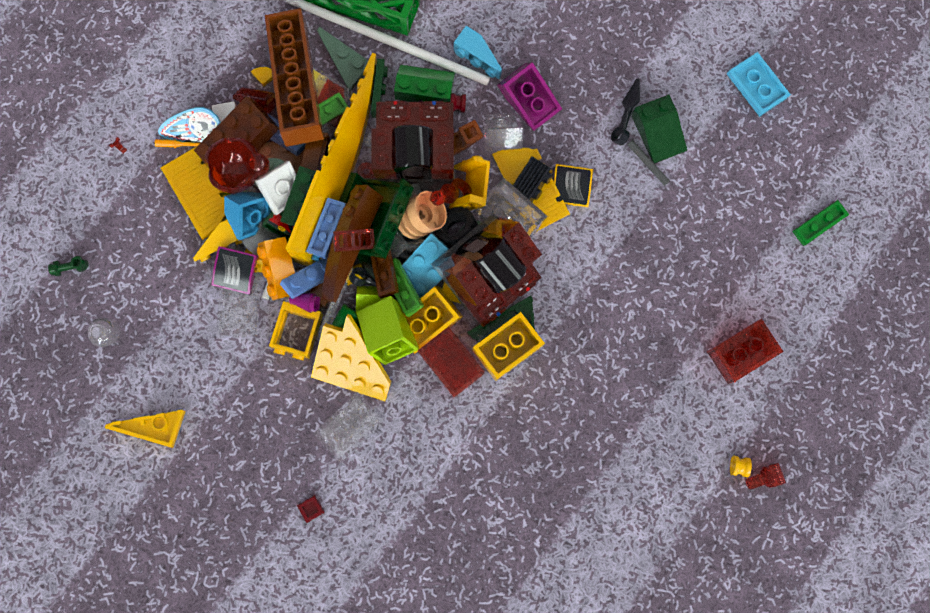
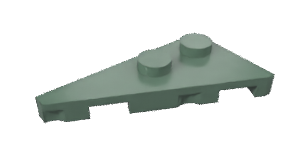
M319 27L317 32L347 89L351 92L359 82V79L363 77V71L368 60Z

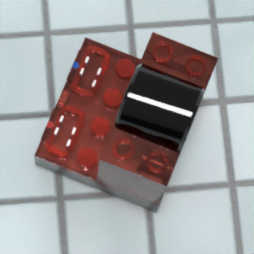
M376 102V128H371V170L376 180L399 183L401 178H403L408 183H453V102Z
M493 215L487 217L431 263L472 319L482 327L495 320L518 297H522L542 278L532 264L542 254L520 222Z

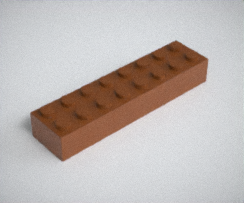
M298 8L264 15L279 130L283 142L288 147L323 140L324 134L309 39L302 9Z

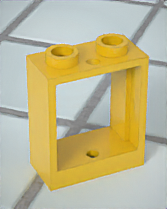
M283 301L269 347L274 349V353L285 355L286 352L293 354L292 358L298 360L310 359L323 317L322 312L310 313ZM289 313L314 320L305 351L279 345Z

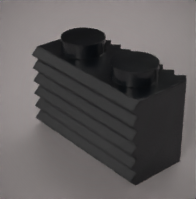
M531 156L511 189L532 203L541 196V189L544 184L550 182L553 174H551L553 171L549 166Z

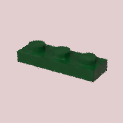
M377 58L371 108L372 118H377V104H384V101H381L382 95L386 94V84H383L384 78L388 77V67L385 66V59Z
M299 166L280 222L291 226L295 225L316 171Z

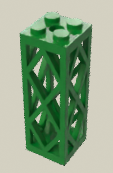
M305 0L324 9L407 36L420 5V0H389V2L384 3L377 2L386 0H336L341 3L335 5L332 0ZM390 7H395L398 11H395V10H392V9H389V8H390ZM374 12L381 14L385 19H380Z

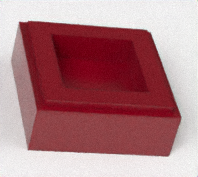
M315 495L297 505L306 523L325 513Z

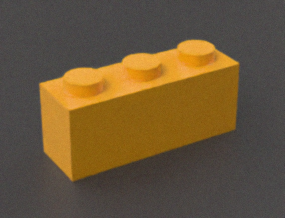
M286 237L258 243L257 254L263 263L262 273L268 282L267 292L272 300L289 297L280 283L281 280L295 273L291 256L285 249L287 246Z

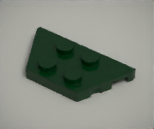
M533 297L525 298L501 312L498 317L494 316L485 321L481 326L478 325L467 332L468 336L480 342L520 312L535 330Z

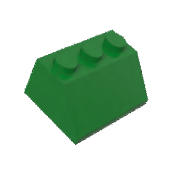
M400 65L394 88L395 100L407 102L423 100L431 104L432 101H436V104H450L455 72Z

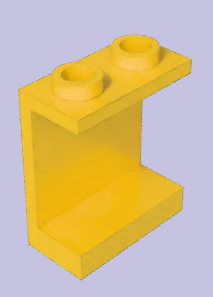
M472 156V158L462 160V162L454 165V169L466 172L464 196L450 201L449 209L463 207L472 211L486 206L490 161L484 160L481 156Z

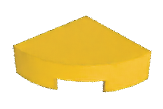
M258 67L251 71L252 75L263 87L273 80L271 68Z

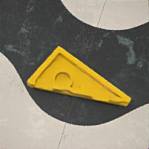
M177 410L130 420L116 421L106 424L105 428L174 448L186 411Z

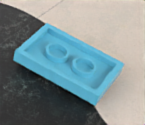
M758 52L727 73L728 77L759 117L791 95Z
M433 233L422 242L402 265L420 298L442 280L431 263L449 249Z

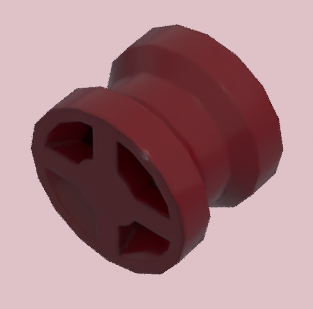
M451 93L453 112L460 110V112L465 113L466 94L460 96Z

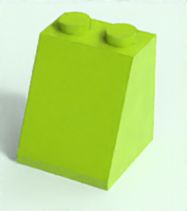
M392 296L384 297L379 302L365 306L362 310L356 312L367 352L382 364L387 365L419 350V346L399 302Z

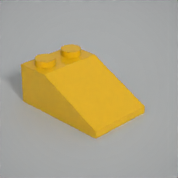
M434 286L420 298L424 305L423 308L410 317L405 316L419 346V350L413 352L414 354L464 317L438 286Z

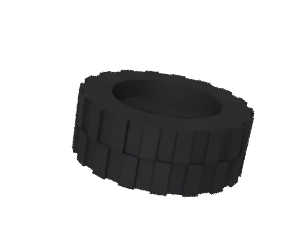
M453 207L446 211V223L442 228L434 231L437 238L448 248H451L478 226L472 212L467 208ZM455 223H465L464 228L458 233L451 235L448 233L449 228Z

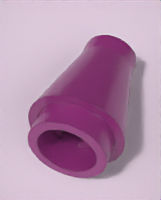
M302 293L293 299L290 297L289 303L311 313L319 309L320 297L316 296L315 293Z

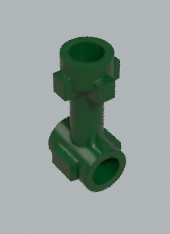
M75 256L71 259V262L60 264L59 261H53L52 264L48 265L50 275L61 276L62 271L72 269L83 272L89 265L88 261L84 260L81 256Z

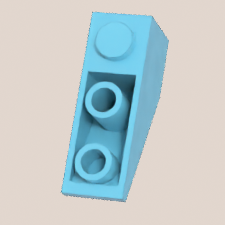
M465 26L454 41L453 50L455 54L460 58L465 57L474 67L482 68L488 76L500 79L502 68L482 35Z

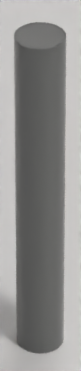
M633 140L627 144L664 186L670 182Z

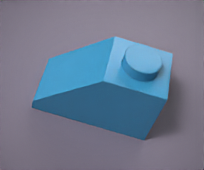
M240 191L224 196V214L236 238L242 240L256 235L260 229L258 225L262 219L267 218L271 213V209L263 194Z

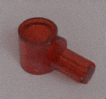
M775 463L769 465V467H763L760 474L746 478L745 484L751 490L763 485L769 488L785 484L786 480L780 464Z

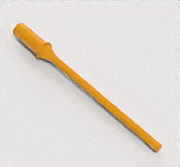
M155 139V147L176 148L180 146H198L200 144L180 142L176 139Z

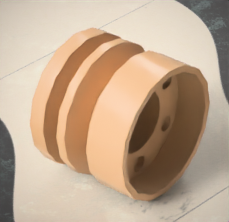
M423 191L409 199L398 229L404 236L416 240L442 228L447 219V212L443 201L431 191Z

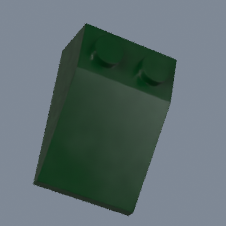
M669 94L635 107L631 117L654 164L687 151L679 116Z

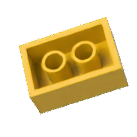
M520 312L476 344L472 350L494 380L497 381L543 347L545 343Z

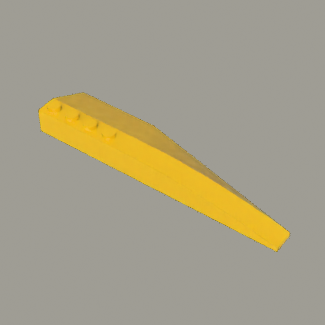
M375 53L371 54L363 71L365 78L359 79L357 94H352L350 99L351 105L346 107L335 130L336 139H332L328 145V156L324 155L321 160V171L316 170L285 248L296 263L309 266L316 262L311 259L312 254L307 253L306 250L326 200L331 198L340 201L351 172H354L364 139L373 97L377 65Z

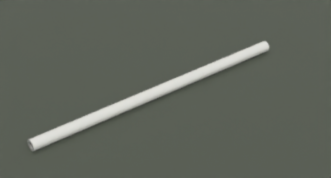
M286 0V3L476 82L486 86L489 83L490 77L315 4L305 0Z

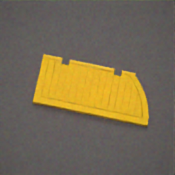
M195 148L162 166L161 170L201 239L204 240L211 235L217 225L224 221L226 217L224 214V196L221 197L220 195L225 190L205 163L201 164L202 159L194 151Z
M517 147L504 149L492 154L531 234L570 215L564 201L557 202L556 200L560 193L553 179L548 184H544L541 189V196L532 203L511 189L531 156L537 160L542 159L538 149Z

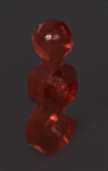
M455 178L450 184H444L439 191H433L430 195V201L435 206H440L444 202L451 204L459 197V189L462 190L463 196L471 194L472 189L466 181Z

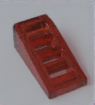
M241 87L232 95L233 99L239 102L248 96L256 101L268 114L276 107L275 93Z
M373 229L333 232L335 252L373 249L375 244ZM363 233H365L366 245H363L362 242ZM349 234L351 238V247H348L347 235ZM354 234H358L359 246H355ZM339 235H343L344 247H340Z

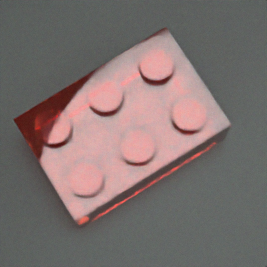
M762 318L707 351L727 384L738 381L784 352Z
M449 327L418 350L420 357L453 399L485 375L483 369Z

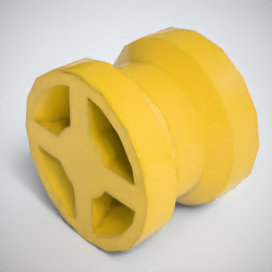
M732 456L730 474L734 476L741 474L743 477H749L752 469L751 459L747 457L741 459L738 456Z

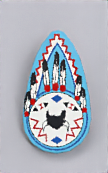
M194 107L168 118L160 126L158 132L168 140L176 139L180 142L201 143L221 121L212 110L205 107Z

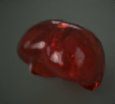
M222 138L213 143L205 155V161L209 167L208 178L210 183L224 193L237 194L247 190L256 183L255 180L266 174L270 168L268 158L264 154L258 153L254 145L243 138Z

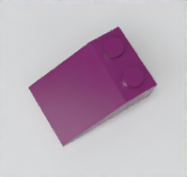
M533 62L524 63L497 84L505 99L532 131H535L562 110V107Z

